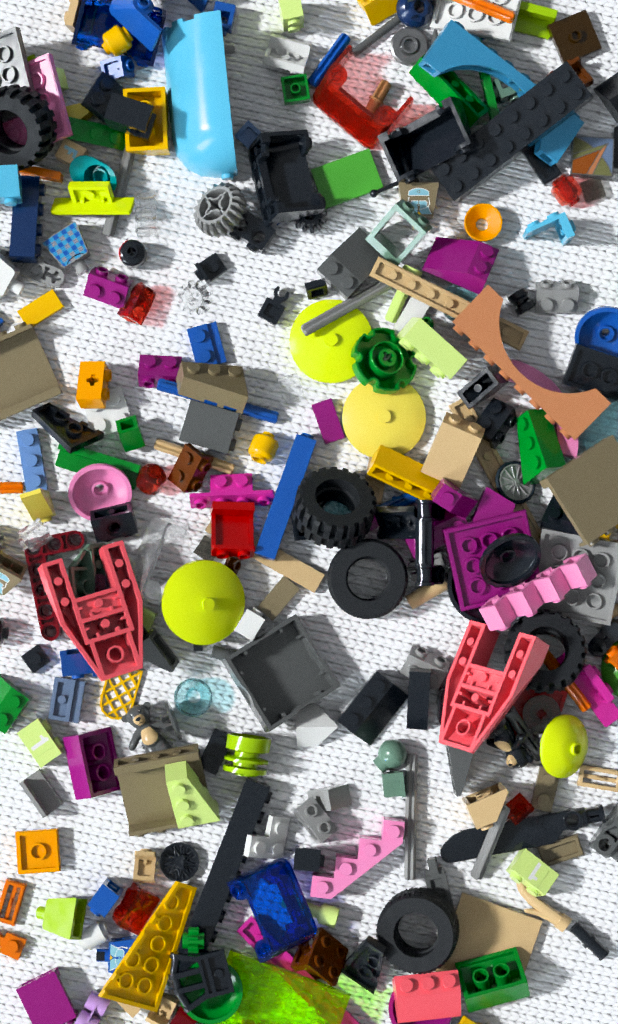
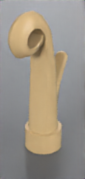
M516 883L521 896L534 908L524 909L525 913L549 921L560 932H563L572 921L568 915L562 914L540 898L527 892V887L522 883Z

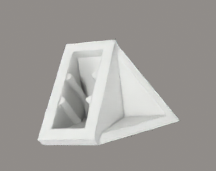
M310 704L296 714L297 747L319 746L339 727L317 704Z

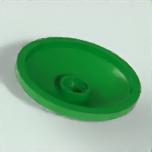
M198 962L192 964L188 969L198 967ZM229 963L234 992L206 999L187 1013L192 1019L204 1024H217L229 1019L239 1008L243 997V985L238 972ZM201 973L181 978L182 986L202 981ZM202 988L185 994L190 1001H194L205 992V989Z

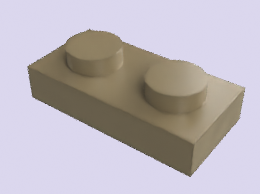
M539 766L530 808L551 813L559 778L551 776L542 766Z

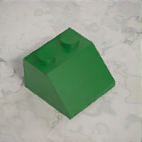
M0 675V731L7 734L33 697Z

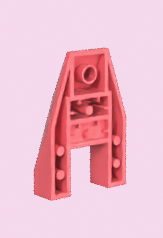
M123 540L104 545L98 550L110 586L106 590L75 599L62 558L43 563L38 567L44 590L60 626L101 682L143 668V600Z
M470 620L446 679L439 743L474 754L502 721L541 668L550 645L537 636L519 632L504 672L487 668L500 633L496 630L490 631L485 623Z

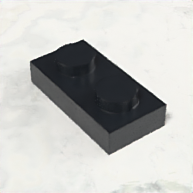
M217 728L214 729L201 757L203 769L215 776L228 751V748H226L228 733Z

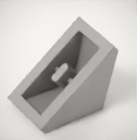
M349 784L307 790L308 798L314 797L324 811H332L352 805Z

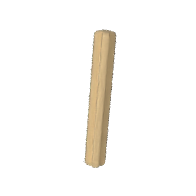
M156 439L154 444L155 450L179 457L183 449L182 446L162 439ZM214 457L211 469L232 474L234 464Z

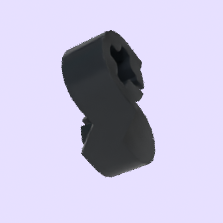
M612 619L610 626L604 625L588 644V651L591 655L596 657L604 655L618 640V619Z

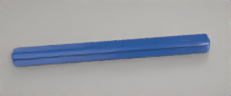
M162 378L158 380V391L195 400L179 395L176 382ZM204 400V402H202L217 407V403L211 402L208 400ZM246 403L242 414L274 424L279 417L277 411ZM227 406L222 408L233 412L237 410Z

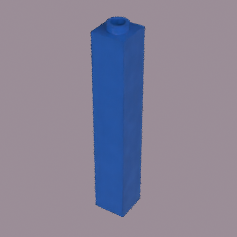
M303 432L301 435L296 434L255 549V555L275 561L293 510L298 486L306 474L316 445V440L313 439L314 436Z

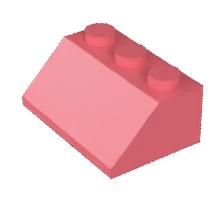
M458 970L394 976L392 979L397 1024L461 1017V988Z

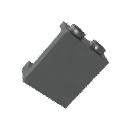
M190 400L179 440L229 455L230 451H234L237 440L233 439L235 431H240L243 420L239 419V413Z

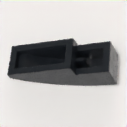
M410 668L406 729H428L431 669Z

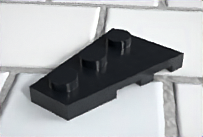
M51 403L32 410L31 416L70 454L104 438V432L100 430L94 431L88 427L86 422H78L70 418L69 413Z
M368 935L345 960L341 972L374 995L387 947Z

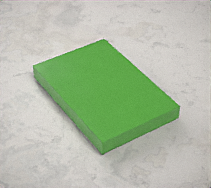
M370 149L310 170L318 192L325 197V210L370 194V191L373 189L378 190L383 187Z

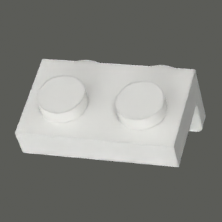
M271 34L263 64L275 69H285L294 74H303L308 63L311 44Z

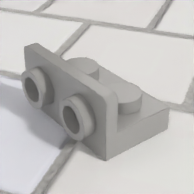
M309 797L305 802L291 810L316 843H323L337 831L335 824L314 797Z

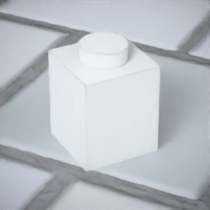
M254 607L252 610L247 608L234 631L253 641L265 621V618L262 617L264 613Z

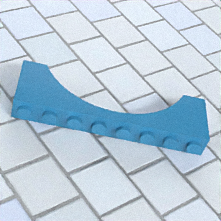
M450 20L444 26L418 64L434 78L456 70H473L486 73L514 89L519 98L536 85L527 74L520 73L510 61L503 60L498 56L496 50L485 46L478 36L470 34L461 23ZM574 113L535 143L534 154L549 166L558 163L584 124L580 116Z

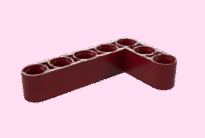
M69 531L28 540L24 546L40 631L45 640L54 641L59 639L62 635V627L54 610L49 617L43 614V607L47 604L51 607L52 605L47 594L42 596L38 591L42 581L40 575L35 573L34 568L38 563L49 562L48 556L84 548L87 543V537L83 532ZM75 534L80 535L82 538L81 544L78 546H74L71 542ZM55 538L61 542L58 550L51 548V542ZM33 543H38L40 546V551L36 555L30 551ZM50 625H53L57 630L54 637H50L47 634V628Z

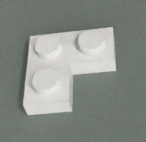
M268 815L265 836L247 834L244 856L283 860L290 818Z

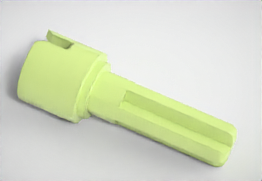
M408 265L403 266V269L419 277L422 276L423 272ZM398 290L396 291L386 313V321L394 324L397 322L408 295Z
M283 896L280 902L281 908L317 918L318 924L331 928L336 926L340 907L327 903L319 906L289 896Z

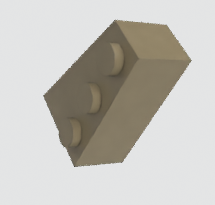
M181 361L176 376L179 395L204 402V400L215 402L217 407H231L237 409L236 413L243 414L248 400L243 366Z

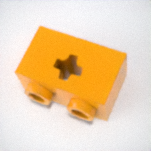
M80 361L76 400L81 409L106 408V401L110 399L108 382L112 380V371L108 368L105 361Z

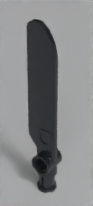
M599 804L598 807L585 809L584 807L577 809L569 808L564 811L506 821L492 855L553 844L565 830L576 831L582 827H587L590 823H606L603 806ZM575 814L578 816L575 824L567 822L569 815ZM474 827L453 834L440 849L442 860L446 863H453L477 858L489 829L482 831L481 828L477 830Z

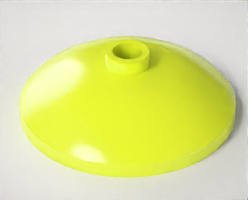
M563 714L555 717L545 728L540 743V758L544 769L551 776L557 778L572 776L582 766L586 758L588 736L581 720L573 715Z

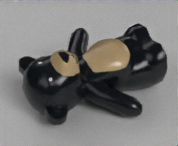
M504 717L489 735L493 739H487L486 744L505 751L506 764L509 767L523 768L528 763L534 761V757L529 755L528 751L522 747L526 740V735L524 733L519 734L516 739L509 721Z

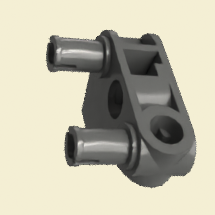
M618 803L607 816L606 823L601 824L588 846L604 858L611 857L617 862ZM607 839V846L599 848V841Z

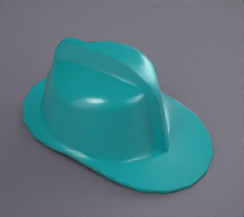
M80 155L70 163L69 172L73 181H110L112 191L115 190L117 178L112 167L107 163L88 155Z

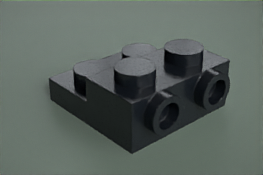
M553 495L542 517L541 527L579 536Z

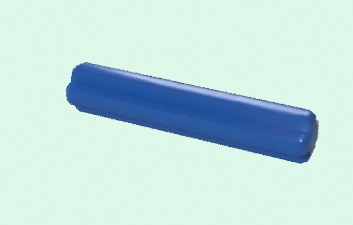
M341 33L308 78L309 85L316 88L349 44L351 38L347 34Z

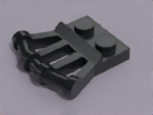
M224 948L198 955L170 952L172 960L168 977L170 981L172 980V993L176 995L183 1005L185 1013H189L206 999L234 992ZM180 960L198 962V967L179 971ZM201 973V982L182 986L180 978ZM198 989H205V992L194 1001H190L185 994Z

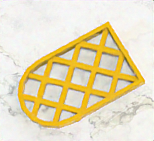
M136 670L138 673L134 675L128 673L130 677L124 681L121 676H118L120 683L115 686L110 679L105 680L100 698V707L107 717L119 720L122 716L119 717L116 711L124 708L127 714L126 706L132 703L130 707L132 708L135 705L134 702L143 670ZM140 674L138 683H136L134 677ZM131 679L135 686L128 690L125 682ZM107 682H109L111 688L105 691ZM122 684L125 692L119 695L115 688ZM136 689L134 697L132 698L130 691ZM113 690L116 697L110 700L106 693ZM128 694L130 701L124 704L120 697ZM103 696L107 699V702L102 704ZM118 699L122 706L115 709L111 702ZM109 704L113 711L106 713L103 707Z

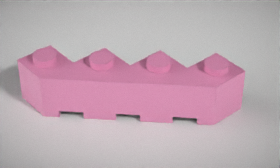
M587 553L563 560L564 565L554 569L550 567L536 574L534 580L527 583L523 581L509 588L510 592L502 597L496 595L490 598L479 609L489 630L504 631L511 627V623L517 617L525 615L526 617H531L535 615L544 603L552 601L553 603H558L565 598L564 595L570 589L579 587L580 589H585L589 587L597 573Z
M383 816L381 837L360 835L357 856L336 853L334 874L312 873L310 897L334 898L403 844L405 820Z

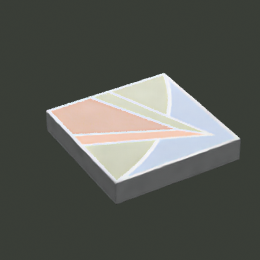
M576 135L571 143L570 177L612 180L614 138Z

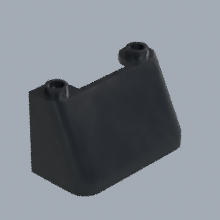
M450 96L441 101L443 106L438 105L435 107V110L404 127L395 128V131L391 132L390 135L388 131H385L377 136L397 182L410 184L418 179V175L458 154L465 155L473 150L472 146L475 143L460 98Z
M307 129L261 132L249 147L250 167L262 220L265 225H274L320 214L325 210V197L319 192L314 193L306 155L312 148V140L308 135Z

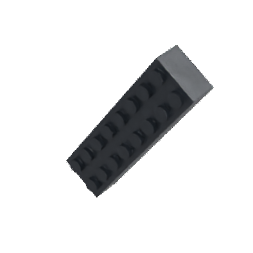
M566 61L474 132L472 136L475 145L472 146L473 150L465 155L458 154L431 168V170L455 202H460L594 99V96L572 66Z

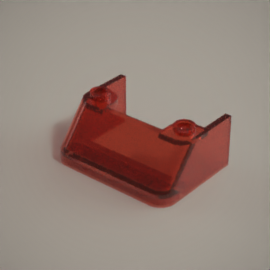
M348 45L329 67L314 91L313 104L365 149L373 150L380 145L377 136L385 131H388L389 134L411 109L414 98L410 96L397 112L387 105L380 106L374 113L370 112L342 88L347 80V71L343 66L352 57V46Z

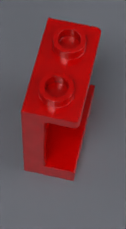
M212 501L210 509L211 556H216L219 559H226L228 557L249 559L254 556L253 514L255 502Z

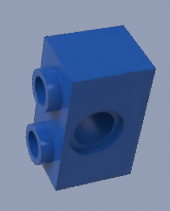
M107 877L88 903V906L91 907L89 910L96 916L100 917L102 915L105 918L124 889Z

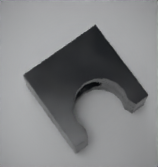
M112 92L104 119L111 129L149 141L157 115L152 113L154 109L152 105Z

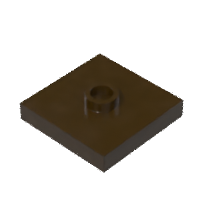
M586 10L547 26L562 64L569 59H574L577 56L582 58L602 49Z

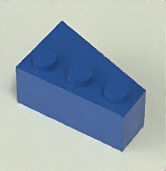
M77 648L60 651L62 677L72 676V679L84 678V674L93 673V677L97 676Z

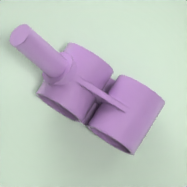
M92 990L84 1005V1009L81 1010L74 1024H99L100 1017L105 1013L111 1000L98 996L99 993Z

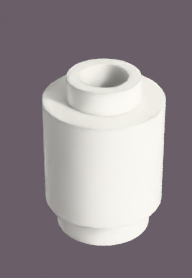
M99 921L84 929L81 940H78L81 948L84 951L92 950L108 941L109 929L105 923L101 924Z

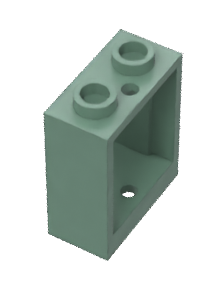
M402 199L395 203L365 240L387 261L399 266L433 227L426 217L419 215L414 210V206L410 202ZM397 212L419 232L403 252L380 232Z

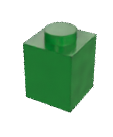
M136 415L115 421L125 452L145 446Z

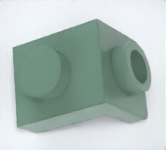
M494 79L492 83L495 98H498L500 104L508 100L514 102L519 98L514 89L510 86L503 89L499 79Z

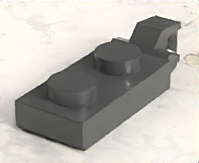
M436 856L428 858L429 870H425L427 889L441 894L455 909L444 867L438 866Z

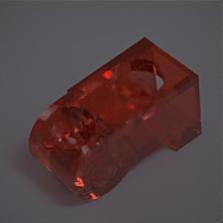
M142 282L137 283L133 287L124 308L121 307L117 315L129 323L142 325L155 299V291Z

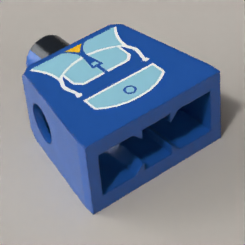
M138 935L111 939L109 949H97L96 962H108V972L113 974Z

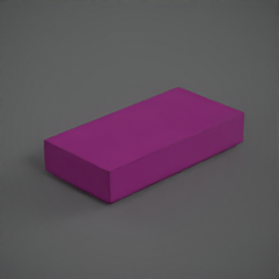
M330 398L311 405L325 445L344 439L345 436L332 399Z

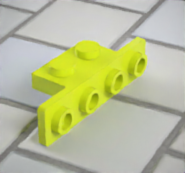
M110 181L69 182L68 185L71 198H55L50 211L52 215H130L135 200L133 197H114Z

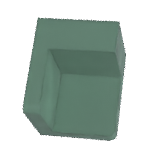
M403 771L381 772L384 797H406Z

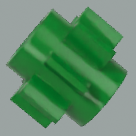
M189 927L188 932H183L182 948L188 949V954H198L199 949H204L205 933H199V927Z

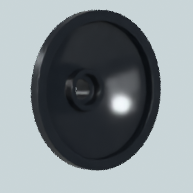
M512 533L496 539L485 549L480 558L479 570L483 579L495 587H511L525 581L539 566L541 561L540 546L533 537L523 533Z

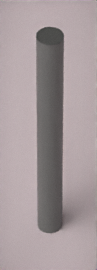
M418 1L414 4L415 11L421 7ZM398 15L350 51L351 54L357 57L401 23Z

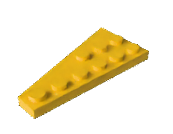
M178 881L174 882L98 996L158 1012L167 984L168 974H170L172 960L170 952H177L197 887Z

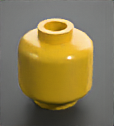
M115 25L103 34L102 39L104 43L101 45L108 55L112 53L114 56H119L132 48L131 41L134 39L124 26Z
M263 432V434L254 435L248 448L253 461L266 464L274 459L279 444L274 439L275 436L272 433Z

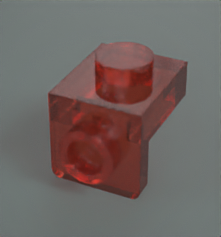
M518 793L506 804L510 808L506 822L511 820L516 826L535 810L521 793Z

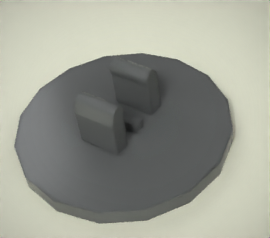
M166 700L164 703L167 714L160 716V720L162 723L169 720L170 723L162 727L165 732L174 729L177 738L182 740L177 719L169 701Z

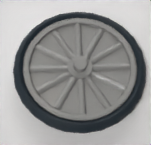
M509 461L501 465L497 470L495 483L500 495L514 504H523L531 499L535 492L536 484L523 485L521 462Z

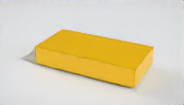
M52 289L17 312L27 325L32 324L35 327L65 307Z

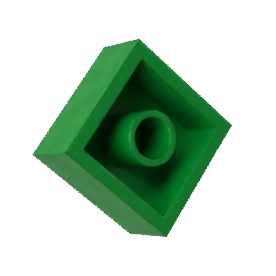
M306 73L281 77L285 106L310 102Z

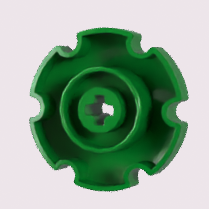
M374 328L368 335L364 333L355 342L351 351V357L356 360L352 365L355 376L362 385L370 384L375 393H396L400 387L405 388L413 380L417 370V365L412 362L415 358V352L413 350L407 351L398 343L400 339L396 337L394 330Z

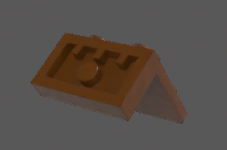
M322 927L304 929L290 967L295 971L311 969L330 986H336L348 954V948Z

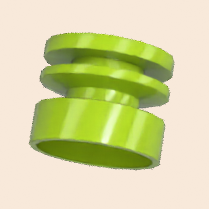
M228 733L226 748L234 750L235 753L225 755L224 759L233 763H224L223 770L245 777L267 775V769L258 767V765H268V760L259 758L260 754L270 752L271 738L251 734Z

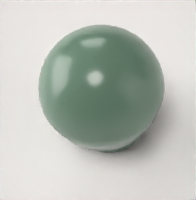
M386 740L380 746L378 756L373 762L383 773L389 768H398L406 761V747L399 740Z

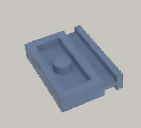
M55 677L48 719L79 724L86 681Z

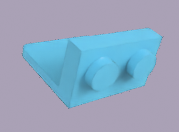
M557 211L548 215L547 219L541 223L539 220L528 224L522 236L525 240L554 227L562 245H565L574 238L576 227L572 220H568L565 212L559 214Z

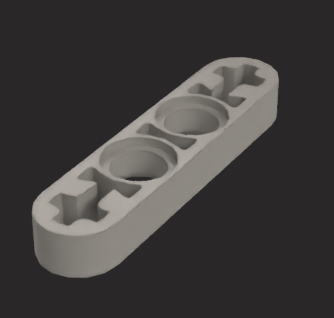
M0 246V253L8 257L10 249ZM41 261L37 263H22V266L19 268L20 275L53 288L63 286L66 280L62 270ZM34 265L42 267V272L38 276L31 274V268ZM46 269H49L48 273L51 275L59 273L58 276L61 280L53 283V280L46 276V280H43L46 275Z

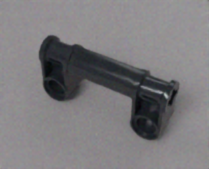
M415 500L417 504V517L415 518V568H417V582H415V586L443 584L445 580L444 567L442 565H434V521L444 520L445 509L432 500Z

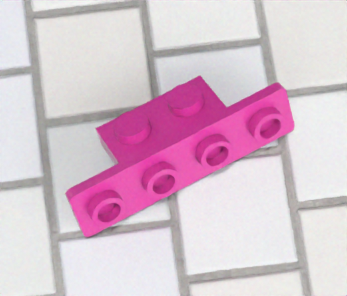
M252 473L210 475V492L190 493V506L197 509L211 508L212 501L255 502V506H268L273 502L274 490H253Z
M565 652L557 658L560 665L564 660ZM584 664L574 682L591 703V709L602 725L608 727L618 719V709L612 702L615 699L612 695L613 689L607 682L603 683L600 679L601 673L596 666Z

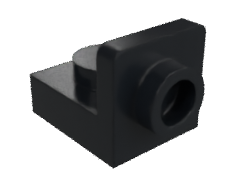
M216 252L202 262L194 264L197 269L194 271L200 282L204 280L206 284H209L228 271Z

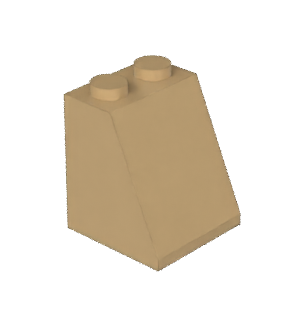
M446 412L427 453L421 472L440 481L444 477L460 488L483 438L485 428L475 422L464 420L457 414Z

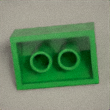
M516 947L455 963L468 1013L530 996L528 982Z

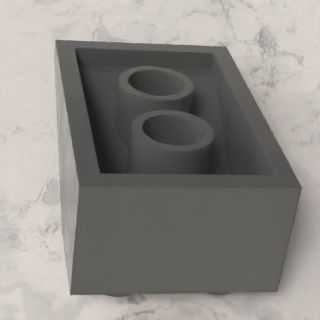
M360 227L317 269V274L321 278H325V281L345 300L351 298L370 278L369 274L378 256L385 259L365 240L368 235Z
M446 745L453 792L456 797H459L462 794L474 754Z

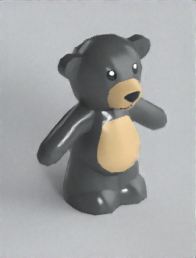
M150 702L133 706L121 718L123 722H128L136 728L129 743L130 751L136 749L140 739H142L146 753L172 748L169 742L157 730L159 728L163 729L162 726L170 722L162 723L160 720H151Z

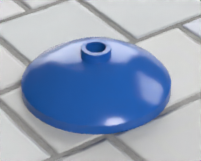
M604 306L586 313L576 326L575 344L579 343L618 356V308ZM603 329H608L609 332H608V333H603L602 330H603Z

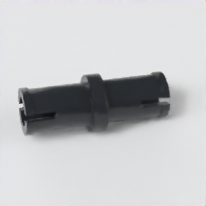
M579 921L570 928L569 931L583 943L582 946L585 949L588 948L600 961L609 954L610 951L596 939L597 936L594 933L591 934Z

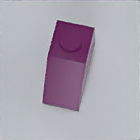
M444 477L431 493L433 502L450 513L467 518L478 502L477 499Z

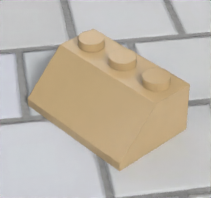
M501 782L462 798L470 820L477 830L480 828L482 831L493 827V823L498 820L508 795L506 787Z

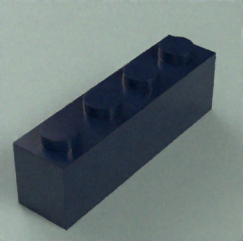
M21 176L23 203L17 204L12 208L9 257L15 263H37L38 256L41 257L42 254L39 236H43V224H40V218L44 216V204L41 203L42 196L46 194V185L42 183L40 176Z

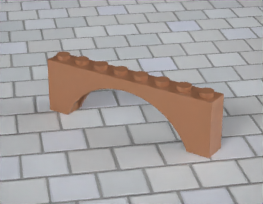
M487 285L452 321L455 324L453 329L461 337L465 334L470 339L468 344L476 351L481 349L486 354L483 358L491 366L496 364L501 369L498 372L507 381L511 378L516 383L514 388L522 396L526 393L531 398L529 401L531 405L537 410L542 408L547 413L544 417L552 425L557 423L562 428L559 431L568 440L571 437L576 440L611 403L596 388L579 393H560L542 388L522 375L509 359L500 335L499 318L503 298Z

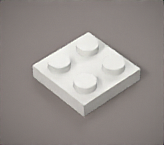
M121 386L110 389V399L106 401V408L84 409L90 428L94 431L100 430L104 432V436L118 432L115 421L131 416Z

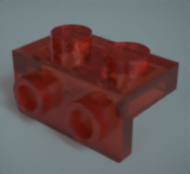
M133 882L126 890L121 903L115 908L112 919L119 927L139 935L161 899Z

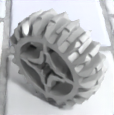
M221 182L219 185L214 183L212 189L207 188V192L202 194L201 199L196 200L198 205L194 207L195 212L193 216L196 226L206 235L216 236L217 238L221 235L226 236L228 231L233 232V228L239 226L238 222L240 220H244L242 215L247 212L245 207L248 205L246 197L237 186L235 187L229 182Z

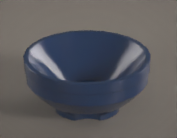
M398 0L396 11L399 20L405 26L420 28L426 25L432 18L434 6L432 0H414L411 2ZM416 1L423 3L424 10L422 13L415 11L414 4Z

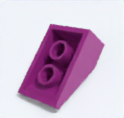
M436 237L422 270L479 294L487 281L499 249L481 241Z

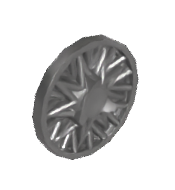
M416 27L401 28L394 34L390 44L391 54L394 59L405 66L415 65L429 49L427 36Z

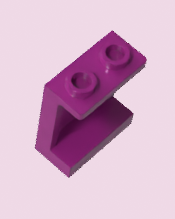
M58 967L19 985L16 989L32 1024H72L76 1021L75 1018L79 1012L77 1009H74L59 978L61 974Z

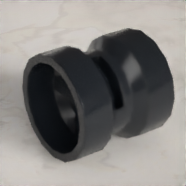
M525 287L507 297L509 302L515 306L517 316L536 306L533 300L529 299L528 291Z

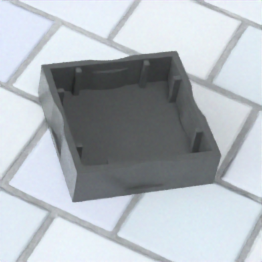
M296 614L221 660L265 732L272 731L308 705L317 702L340 687L329 666L316 651L311 637Z

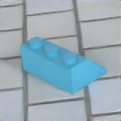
M0 165V204L11 207L23 203L22 179L18 165Z

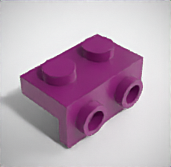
M95 266L88 275L83 296L123 309L133 280L124 274H115L105 267Z
M140 354L138 368L139 387L157 388L160 378L176 382L182 357Z

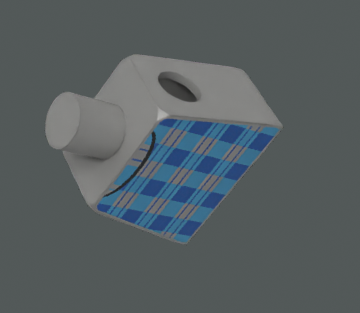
M75 221L42 242L46 250L66 271L74 267L79 276L89 271V267L84 260L90 257L91 254Z

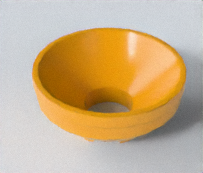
M485 203L477 204L466 213L464 228L473 240L487 242L499 234L502 228V217L494 206ZM479 219L487 221L488 228L486 230L480 231L477 229L476 222Z

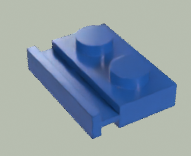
M216 321L187 329L196 363H227Z

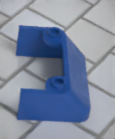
M112 0L109 7L111 15L150 52L154 50L163 29L148 16L154 9L152 0ZM188 0L201 13L204 12L209 0Z

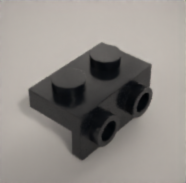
M493 397L475 423L485 428L482 439L488 441L492 449H496L499 444L503 443L509 429L515 426L517 415L514 407Z
M376 506L375 518L379 525L378 539H415L416 507Z

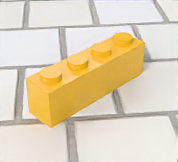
M380 445L374 453L367 471V475L420 500H432L431 493L440 482V480L421 472L423 464L383 445Z

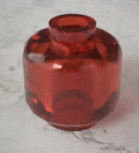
M564 174L553 181L551 193L561 206L569 204L571 207L580 201L579 196L582 193V188L573 176H566Z
M157 464L144 465L136 478V485L141 492L155 495L160 492L166 482V473Z

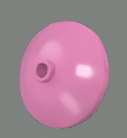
M97 463L82 468L73 476L68 488V497L75 512L81 517L90 520V511L130 502L132 488L128 477L119 468L109 464ZM98 484H102V485H103L102 488H98V487H96V486H97Z

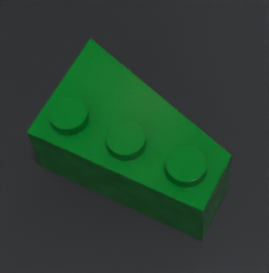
M543 409L527 410L516 419L523 485L540 484L541 480L566 464L554 426L544 417L547 413Z

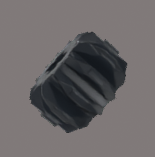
M327 211L313 215L312 220L310 218L307 220L306 217L292 221H298L295 225L297 229L303 225L302 233H306L307 228H310V233L314 234V227L321 231L322 227L319 223L326 224L327 220L323 217L327 216Z

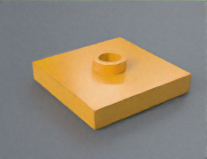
M58 828L15 832L18 874L61 871Z

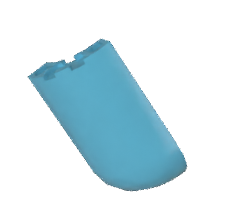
M216 10L194 14V19L185 21V18H181L171 22L172 27H164L161 36L171 135L176 156L188 170L201 177L232 180L234 176L238 175L232 129L221 11Z

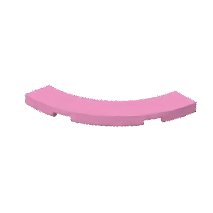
M511 360L518 371L531 382L542 388L562 393L555 383L539 370L523 362ZM555 423V432L563 456L574 459L578 454V438L574 440L571 437L568 440L559 432L562 428Z

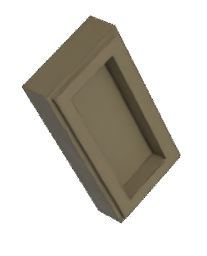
M283 576L257 608L273 621L300 589Z
M577 833L558 839L553 844L537 847L541 861L548 866L584 855Z

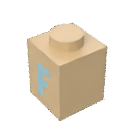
M64 138L55 157L58 161L70 167V163L74 158L80 155H89V152L86 148Z

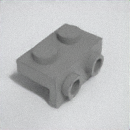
M547 279L535 282V313L577 314L579 288L576 282L572 280L553 282Z
M413 644L399 674L409 678L410 668L431 669L430 688L438 691L448 673L451 662L443 656L435 655L424 647Z

